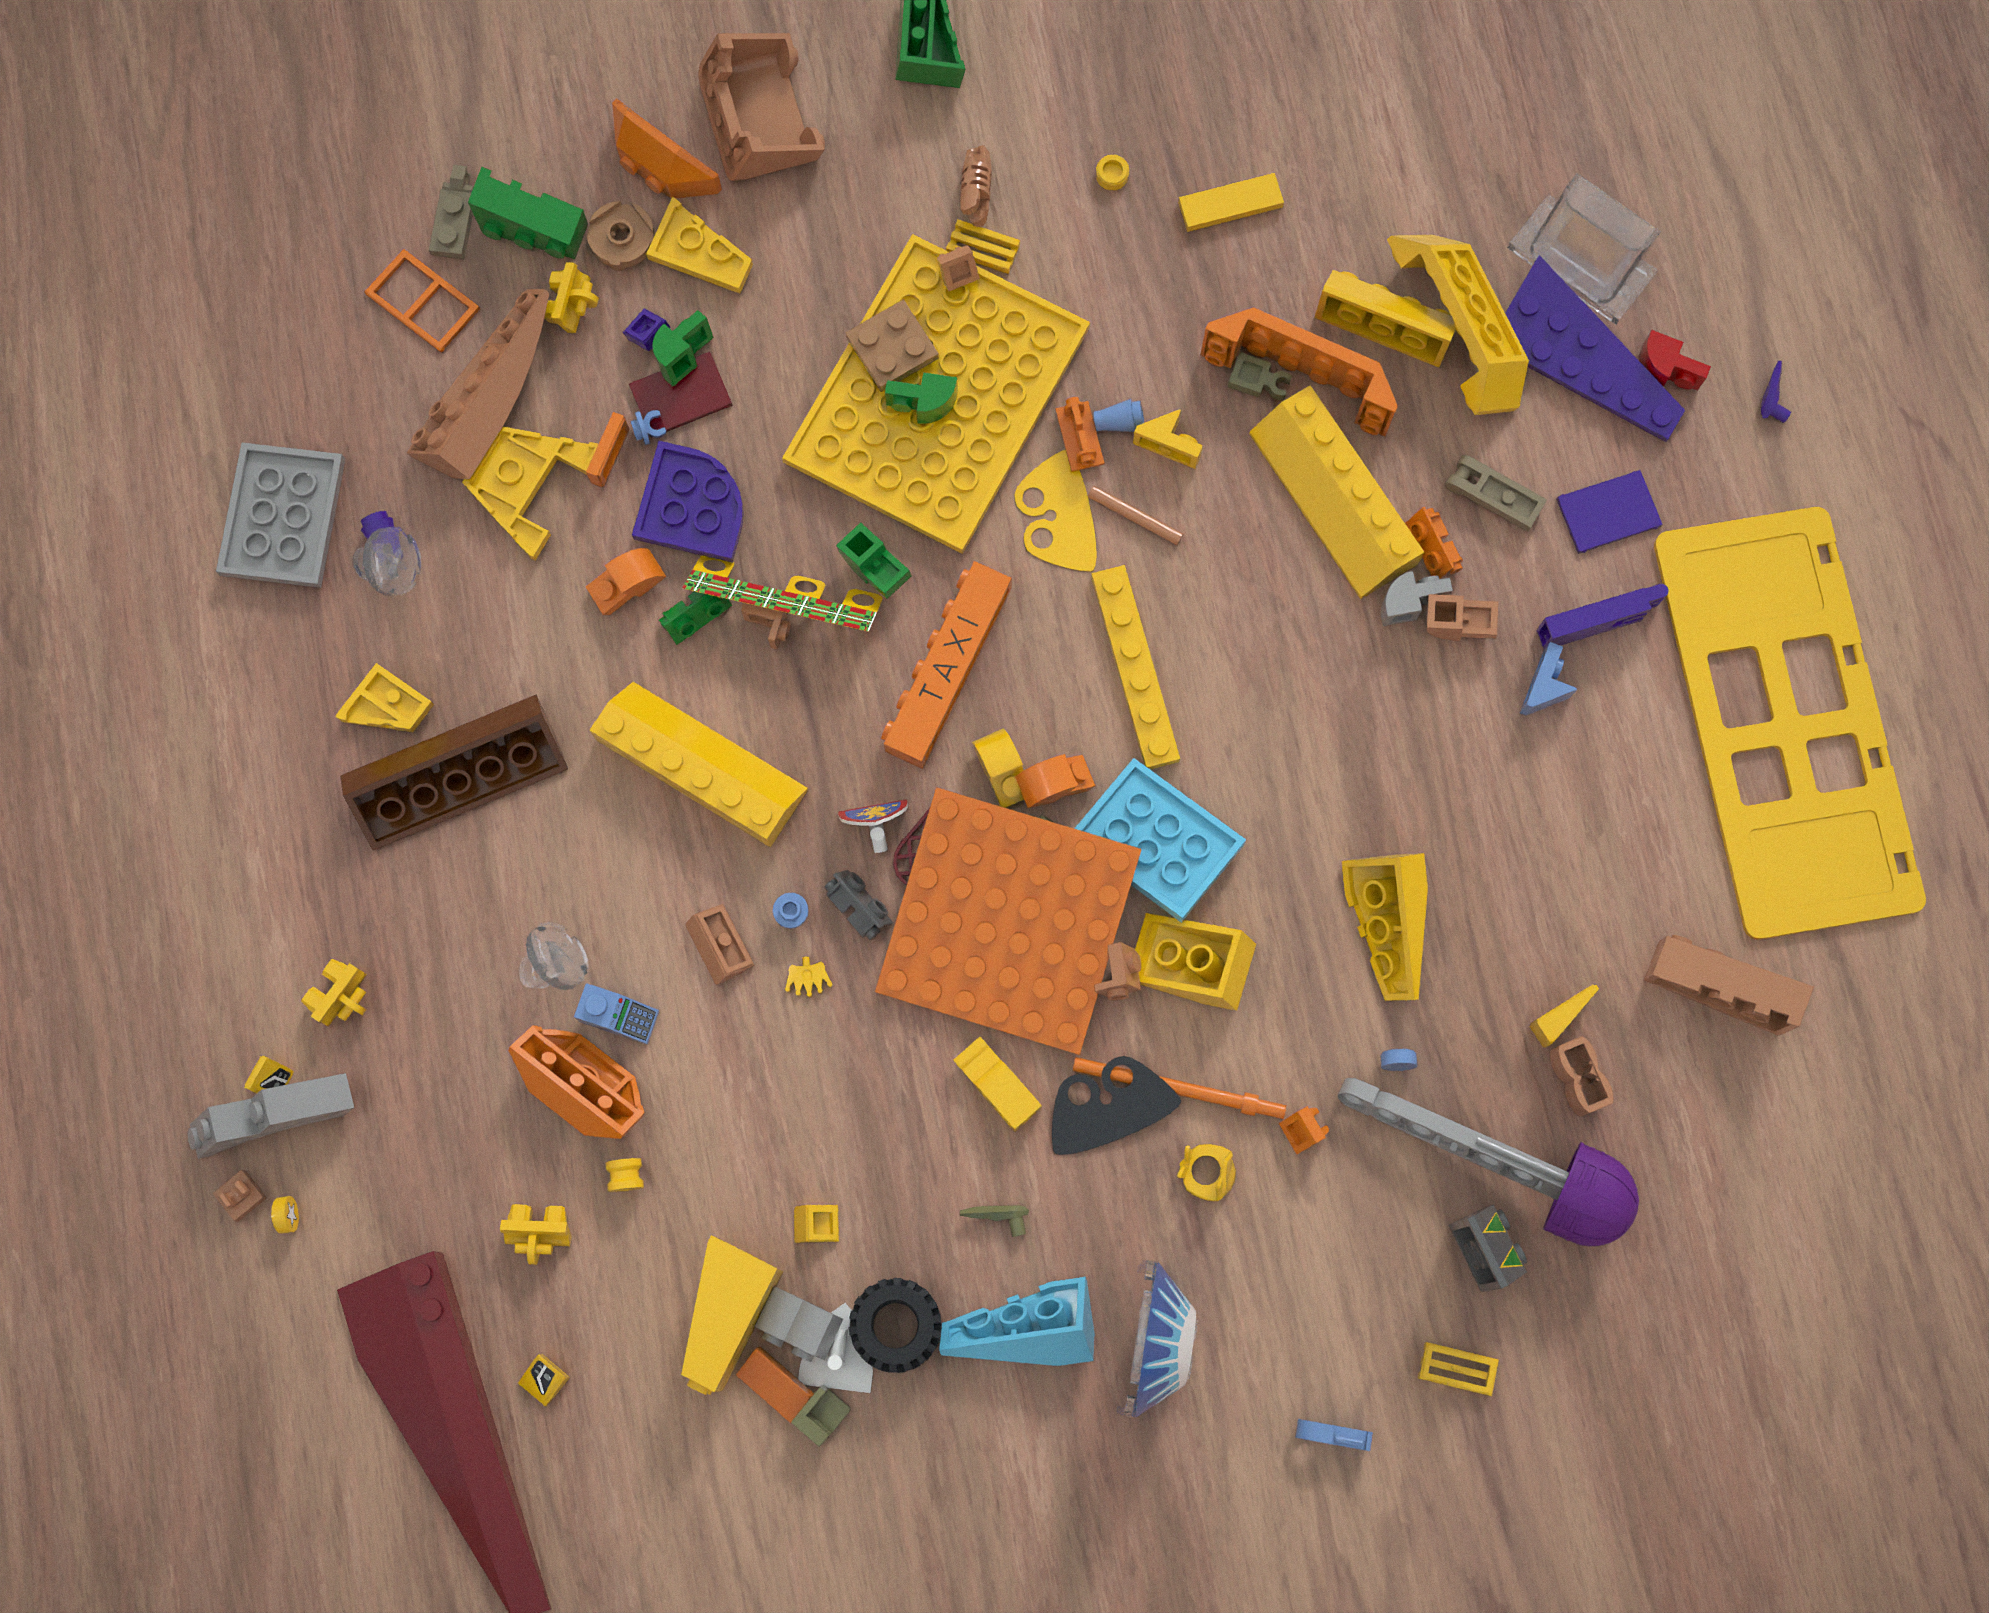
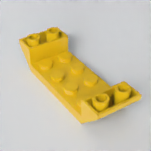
M1436 235L1390 236L1387 241L1392 249V256L1401 268L1425 267L1429 276L1433 278L1440 292V299L1448 308L1455 322V329L1463 338L1470 352V359L1479 370V372L1460 385L1465 395L1467 406L1473 411L1474 415L1517 410L1520 407L1529 359L1471 245Z

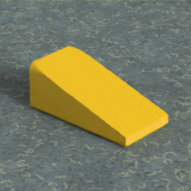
M1592 984L1530 1023L1529 1027L1544 1048L1550 1046L1589 1002L1599 990L1597 985Z

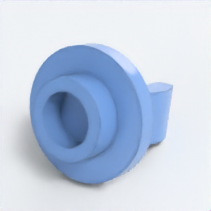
M658 410L648 412L644 419H642L640 411L635 412L636 420L630 421L636 440L643 439L645 445L650 444L648 435L659 438L666 434L665 428L654 430L650 427V421L661 416Z
M785 893L778 897L773 905L774 918L782 927L789 929L797 928L808 917L809 909L807 902L799 894Z

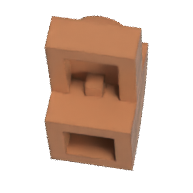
M1429 594L1427 632L1434 637L1452 641H1460L1461 637L1496 639L1499 601L1464 600V596Z

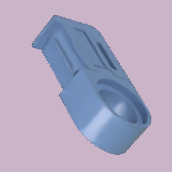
M1298 1419L1295 1438L1370 1451L1373 1432Z

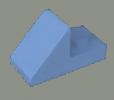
M1550 642L1542 652L1520 714L1529 715L1567 700L1577 691V688L1555 680L1558 678L1564 664V660L1559 658L1563 649L1562 646Z

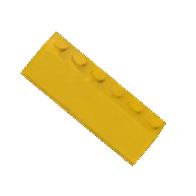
M1311 385L1282 401L1250 430L1249 435L1360 599L1419 564L1424 554L1423 549Z
M635 682L629 684L607 703L589 730L599 743L770 848L808 791V788Z

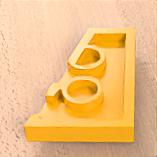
M673 196L646 253L650 261L739 294L753 266L750 257L725 237L715 233L696 214H691Z

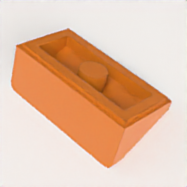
M761 1346L752 1352L736 1374L738 1378L790 1423L814 1395L807 1386Z

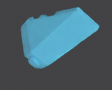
M1086 1277L1048 1282L1038 1286L1040 1289L1038 1293L1022 1299L1017 1294L1007 1298L1008 1304L989 1311L986 1308H981L942 1323L940 1354L943 1356L1052 1366L1093 1361L1095 1333Z

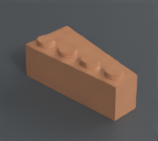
M1679 935L1666 936L1658 942L1644 981L1777 1036L1800 1027L1814 986L1727 957L1719 951L1695 946L1691 940Z

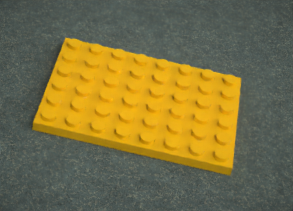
M912 234L861 323L904 299L939 353V359L899 382L921 385L923 372L957 377L958 393L953 408L938 421L920 424L917 421V410L912 409L910 412H900L894 410L891 406H886L885 390L880 392L849 343L787 448L782 460L783 463L963 554L1087 334L1090 322L978 266L976 267L980 279L948 291L943 282L937 257L942 253L947 254L949 252Z

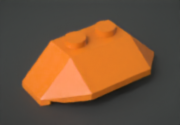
M616 98L612 102L616 147L620 157L619 163L628 173L632 175L639 174L645 179V183L652 191L657 194L663 192L671 199L672 196L676 199L714 195L722 190L718 173L707 167L648 123Z
M532 1025L509 1047L508 1051L528 1091L584 1136L621 1139L643 1117L645 1112L641 1105L635 1076L581 1034L557 1029H542L540 1026Z

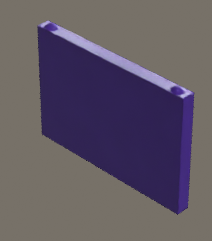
M1641 470L1633 471L1632 473L1568 494H1562L1556 498L1578 554L1652 529H1658L1663 525Z

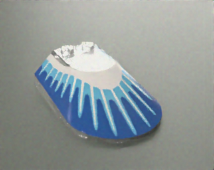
M1144 1260L1138 1265L1137 1273L1145 1274V1280L1152 1281L1151 1291L1144 1290L1141 1299L1130 1374V1384L1138 1385L1136 1396L1127 1395L1126 1405H1117L1116 1412L1122 1416L1134 1418L1186 1385V1381L1190 1379L1193 1361L1191 1355L1198 1326L1195 1308L1161 1264L1151 1260Z

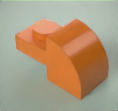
M638 548L628 551L605 565L607 570L589 583L586 589L601 613L609 616L632 597L643 596L666 578V575L650 549Z
M1065 754L1037 763L1015 776L1028 808L1054 803L1062 797L1088 792L1095 787L1083 755L1066 758Z

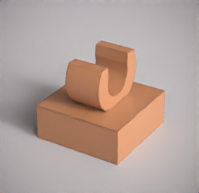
M968 245L955 248L956 250L947 254L942 253L937 257L943 282L948 291L980 279L973 252Z
M240 1170L213 1192V1195L227 1213L237 1222L267 1199L245 1170Z

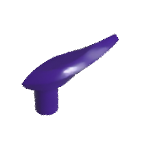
M1778 361L1762 399L1761 415L1762 418H1768L1770 415L1784 423L1789 418L1791 411L1778 404L1782 374V361Z

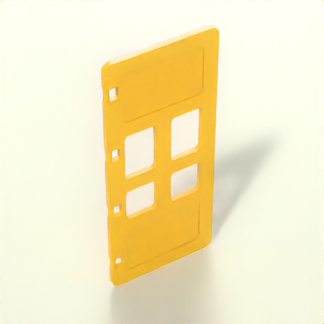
M1810 507L1665 531L1654 542L1662 584L1666 585L1669 589L1666 601L1745 933L1755 940L1914 914L1922 910L1926 904V896L1920 872L1917 869L1913 853L1914 848L1894 768L1891 766L1887 750L1888 744L1868 665L1865 662L1861 646L1862 641L1842 561L1839 559L1836 547L1837 541L1831 517L1821 507ZM1827 546L1831 563L1821 564L1817 547ZM1826 636L1831 643L1846 708L1803 716L1797 710L1782 643ZM1852 646L1856 664L1847 666L1842 648ZM1751 648L1756 652L1770 709L1771 721L1736 728H1726L1722 723L1707 657L1710 654ZM1851 735L1856 743L1865 779L1864 786L1826 793L1819 792L1816 788L1806 743L1813 740ZM1771 747L1777 748L1780 751L1790 792L1789 799L1749 806L1744 805L1740 799L1731 761L1732 754ZM1878 749L1882 764L1881 768L1872 769L1868 750ZM1904 853L1908 873L1898 874L1894 855Z

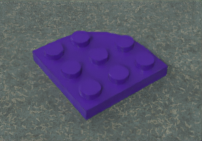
M658 441L632 532L633 539L733 563L744 517L741 494L734 479L726 467L709 454L690 447Z

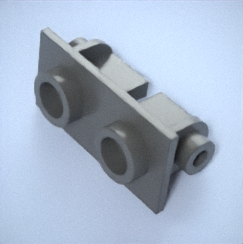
M849 870L836 872L833 874L835 878L825 885L824 888L828 891L827 897L841 913H845L851 906L855 908V911L847 920L862 937L866 936L869 940H872L881 932L878 928L893 923L887 916L888 910L885 905L868 894L864 889L866 887L864 881L856 873Z

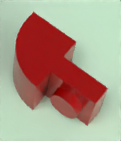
M1651 330L1640 351L1639 361L1663 387L1669 379L1674 381L1675 385L1680 388L1698 391L1706 380L1711 366L1679 354L1684 342Z

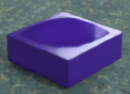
M644 308L623 331V334L629 341L650 351L653 348V339L658 329L663 324L669 328L671 327L665 319Z

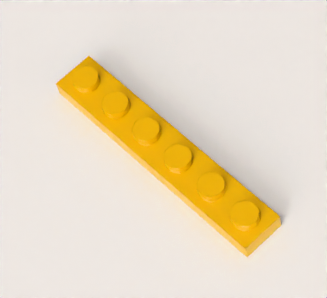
M1122 565L1091 573V579L1144 765L1151 770L1180 762V755L1126 567Z

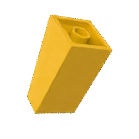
M713 1235L710 1236L707 1242L681 1375L689 1379L688 1387L704 1395H711L712 1391L720 1392L724 1390L755 1329L756 1322L773 1286L776 1287L783 1273L782 1270Z

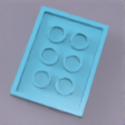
M1135 758L1132 759L1074 828L1141 848L1131 886L1181 923L1246 843L1245 838Z

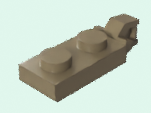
M453 165L450 183L444 182L440 190L429 252L433 256L465 258L473 217L468 200L474 187L469 185L471 175L467 171V166Z

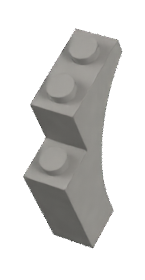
M346 1073L262 1089L251 1099L208 1107L190 1124L187 1133L189 1145L192 1150L196 1149L197 1157L200 1159L213 1156L228 1148L279 1131L343 1117L354 1108Z

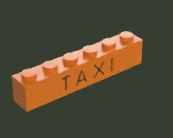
M976 561L973 562L970 570L964 569L956 586L960 590L955 601L952 599L948 600L941 616L945 621L940 631L937 629L933 630L927 643V648L930 651L925 661L919 659L911 677L915 681L910 691L904 690L896 706L900 710L895 722L888 721L881 736V739L885 740V752L921 769L924 768L1012 589L1011 577Z

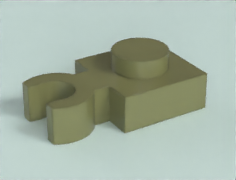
M1239 352L1228 387L1260 398L1262 389L1269 392L1272 398L1284 400L1286 391L1278 389L1276 383L1283 382L1290 385L1292 375L1285 371L1271 373L1269 372L1271 362Z

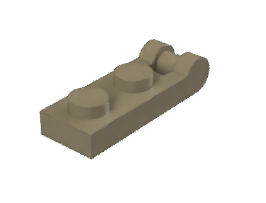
M1467 455L1461 456L1457 463L1458 469L1456 473L1451 474L1445 483L1446 488L1451 492L1469 498L1527 532L1547 501L1542 496ZM1470 475L1479 478L1476 485L1467 481Z

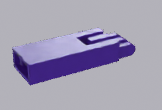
M1658 584L1546 617L1536 630L1543 650L1550 642L1561 646L1640 622L1647 615V612L1657 607L1668 595L1669 589L1664 584Z

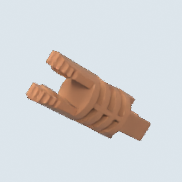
M984 145L967 150L961 180L960 210L964 215L969 214V221L977 228H981L986 223L991 190L992 169L990 152Z

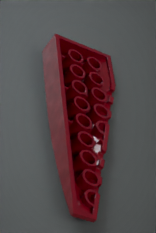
M432 1251L337 1289L360 1365L508 1613H543L551 1610L444 1254Z

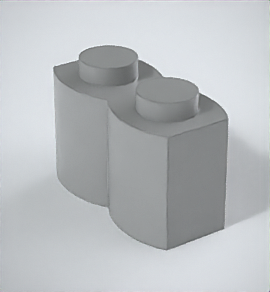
M773 1286L755 1327L764 1331L762 1339L778 1347H782L785 1341L794 1346L792 1354L812 1362L814 1356L825 1360L843 1318Z

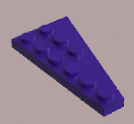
M1539 255L1505 312L1529 359L1528 367L1667 442L1685 409Z

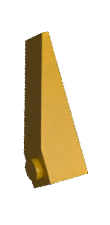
M1424 853L1341 861L1345 897L1349 907H1354L1360 922V926L1357 927L1360 937L1366 938L1372 954L1370 963L1384 1000L1419 999L1428 893Z

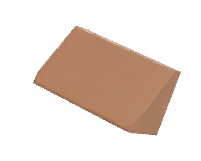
M723 904L696 913L686 922V928L716 985L754 966Z

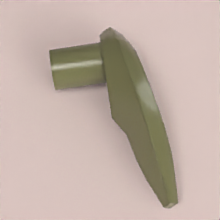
M1021 1205L977 1206L960 1210L959 1212L960 1216L976 1219H990L993 1221L1009 1219L1012 1237L1026 1234L1023 1216L1028 1215L1029 1209Z

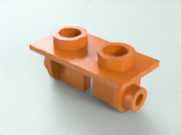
M1079 397L1068 398L1066 406L1055 408L1071 472L1104 465L1089 402H1080Z
M1422 507L1405 522L1424 551L1422 558L1431 576H1439V579H1441L1449 572L1452 575L1463 569L1461 565L1463 559L1460 557L1453 541L1443 543L1441 540L1446 538L1449 533L1439 512H1435L1433 508L1426 510L1425 507Z

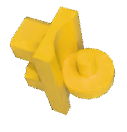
M566 262L564 270L551 272L549 285L550 289L557 293L555 301L548 300L544 319L550 323L558 324L567 333H576L580 316L585 315L586 308L597 307L599 298L591 293L593 286L590 282L591 278L580 272L577 268L578 265Z
M331 959L324 968L322 975L332 981L334 985L327 994L313 986L301 999V1002L312 1012L311 1017L328 1027L336 1016L346 1021L353 1010L363 1016L366 1009L359 1002L367 993L358 987L367 975L350 963L347 966L342 962Z
M513 1204L508 1219L501 1220L500 1232L504 1234L505 1244H515V1253L527 1254L529 1265H537L540 1254L552 1255L553 1246L570 1247L572 1236L567 1224V1214L563 1206H548L545 1208L544 1221H532L533 1210L530 1206Z

